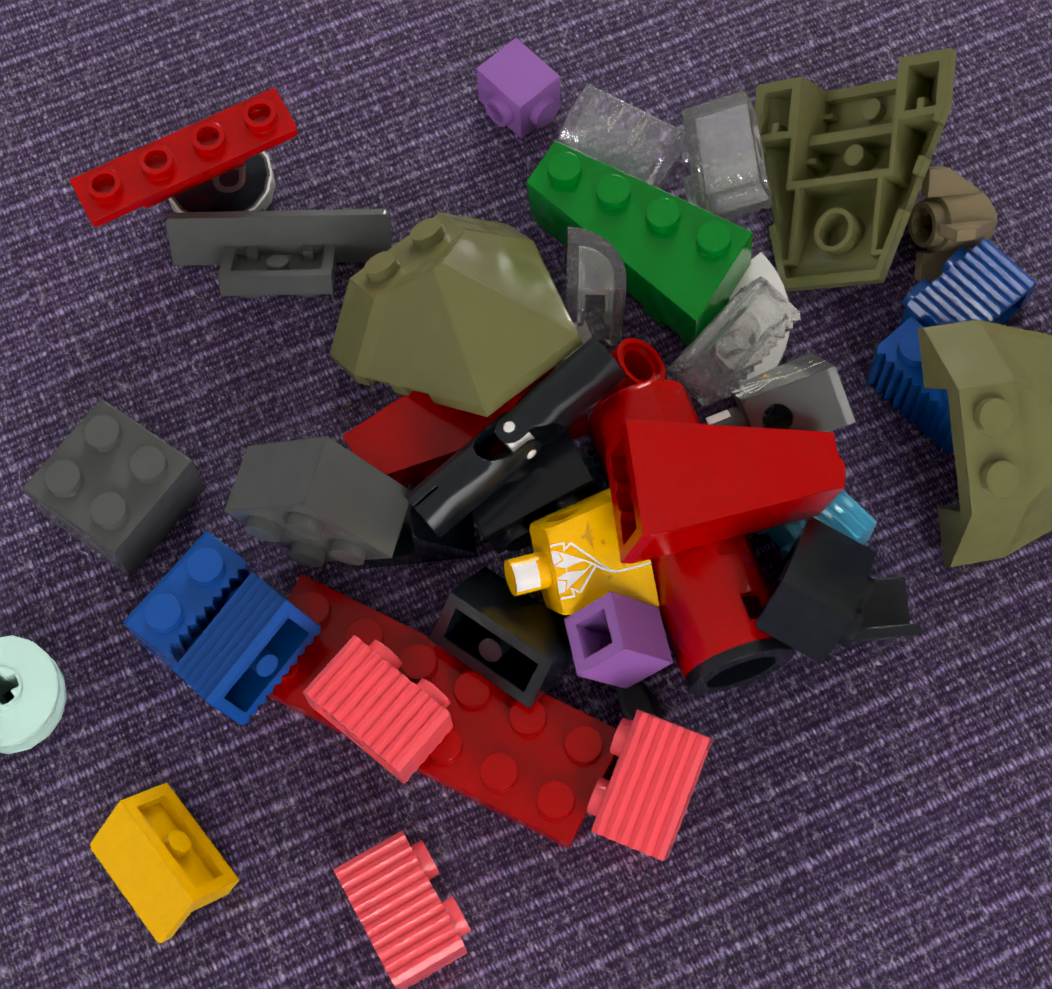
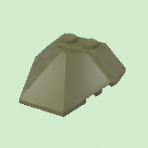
M946 48L899 57L898 76L896 79L825 91L803 76L757 85L751 137L754 152L761 156L765 179L760 181L763 197L768 199L770 203L773 225L769 226L777 273L786 292L885 282L952 108L957 54L954 49Z
M438 213L433 218L425 219L412 228L410 235L388 251L380 252L371 257L362 270L349 278L330 355L335 363L360 384L372 386L375 381L391 385L395 393L409 396L414 390L429 394L433 403L488 417L583 345L533 240L506 223Z
M969 320L918 328L924 388L947 389L960 503L938 507L944 566L951 568L1004 558L1052 531V335L982 320Z

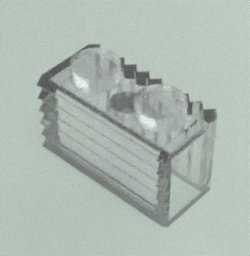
M743 90L683 109L681 112L685 129L677 131V142L683 160L690 162L692 175L686 176L683 179L688 202L726 220L738 218L740 215H748L751 211L759 212L762 208L770 209L773 204L757 112L746 91Z
M760 276L747 286L742 287L667 370L702 406H711L731 397L732 391L739 389V383L747 380V375L754 372V366L761 364L762 358L770 355V349L778 346L777 341L785 338V333L793 329V324L801 321L800 312L767 279Z

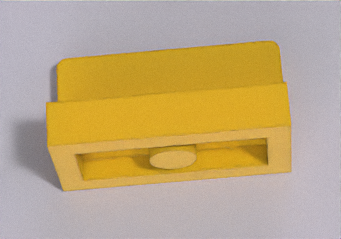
M167 782L120 800L90 843L92 852L158 943L172 938L191 912L228 895L239 881V878Z

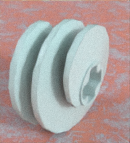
M11 635L0 637V753L13 754L29 750L49 737L62 718L67 693L64 676L48 653L33 641ZM11 689L15 697L7 703L8 701L4 694Z

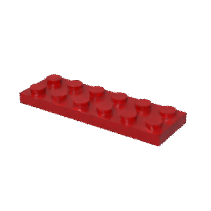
M301 574L287 599L321 626V634L313 636V644L305 646V654L297 656V664L289 666V674L282 675L281 683L274 685L273 693L267 696L343 734L309 705L303 691L353 635L357 636L368 646L374 640L380 641L403 663L398 669L401 674L405 675L415 684L421 678L428 680L450 701L446 709L451 714L453 728L444 737L442 742L436 746L435 750L428 755L426 761L419 766L416 772L570 849L588 814L587 807L599 778H606L616 758V755L610 753V747L617 729L547 694H544L532 707L528 708L430 641L429 636Z

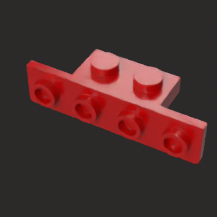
M274 87L69 179L92 226L99 227L142 206L145 209L244 165V160L296 137L298 130L296 123Z

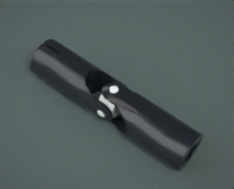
M593 337L590 338L520 398L514 408L496 418L407 493L405 498L441 538L532 460L542 446L552 442L567 431L627 380L623 369L601 343ZM498 439L501 440L507 447V452L510 456L495 461L486 460L493 444Z

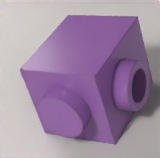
M517 38L513 39L476 68L479 101L484 105L490 118L500 127L508 126L522 139L536 127L542 128L548 125L557 115L560 109V76Z
M609 592L564 619L577 676L627 689L673 663L660 611L657 606Z

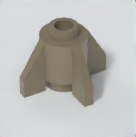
M945 166L928 168L921 190V196L926 198L913 206L907 222L913 242L917 246L927 249L926 251H916L914 279L918 281L939 278L943 274L941 271L942 267L959 248L966 246L972 250L984 238L990 241L997 224L996 210L990 199L977 187Z

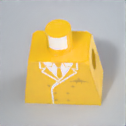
M610 488L532 522L529 530L534 553L507 559L504 562L506 581L513 596L542 590L546 607L561 615H572L609 592L657 607L660 606L651 559L634 564L621 563Z

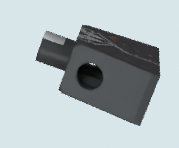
M811 352L732 386L728 391L734 407L705 418V423L709 425L830 432L856 422L836 366ZM774 405L772 413L767 418L762 419L765 410L769 406Z

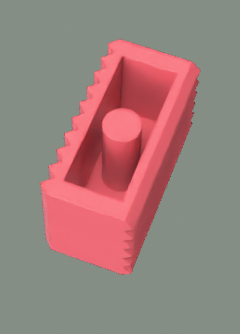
M353 635L303 691V694L314 710L405 784L453 728L451 714L446 709L450 701L428 680L421 678L415 684L405 675L401 674L398 669L403 663L380 641L374 640L368 646L357 636Z
M643 710L636 711L633 721L623 717L610 747V753L619 756L611 780L599 778L587 807V813L596 816L591 831L658 860H666L671 853L713 738Z
M400 831L333 869L396 989H407L468 953L461 937L471 932V929L453 896L443 902L440 901L430 882L432 878L440 873L422 840L410 846L403 831Z

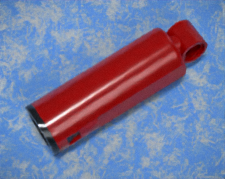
M635 338L624 339L610 353L623 369L627 380L598 403L589 416V433L608 482L605 450L626 419L701 424L686 388L678 381L665 379L666 370L659 354L649 344ZM747 535L651 559L662 623L689 693L697 696L728 691L765 677L792 659L795 653L792 647L754 627L768 596L769 588Z

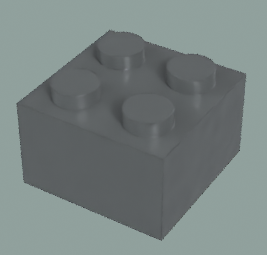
M103 399L96 403L23 487L24 491L45 517L130 577L134 575L206 488L190 458Z
M328 436L247 446L224 512L246 524L244 530L249 535L263 541L277 542L289 549V557L300 564L320 568L324 566L325 562L340 561L349 565L360 566L364 564L365 560L392 558L409 505L405 495L410 490Z

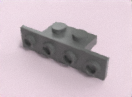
M384 208L169 213L165 222L173 266L221 265L218 274L221 296H241L253 299L264 295H297L308 298L320 294H333L338 263L367 262L374 255L388 251L393 247L390 212Z

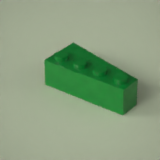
M555 140L526 182L531 219L581 260L585 258L603 272V278L618 291L623 288L643 305V310L647 315L660 325L664 322L681 336V343L696 354L728 304L729 297L751 264L753 232Z

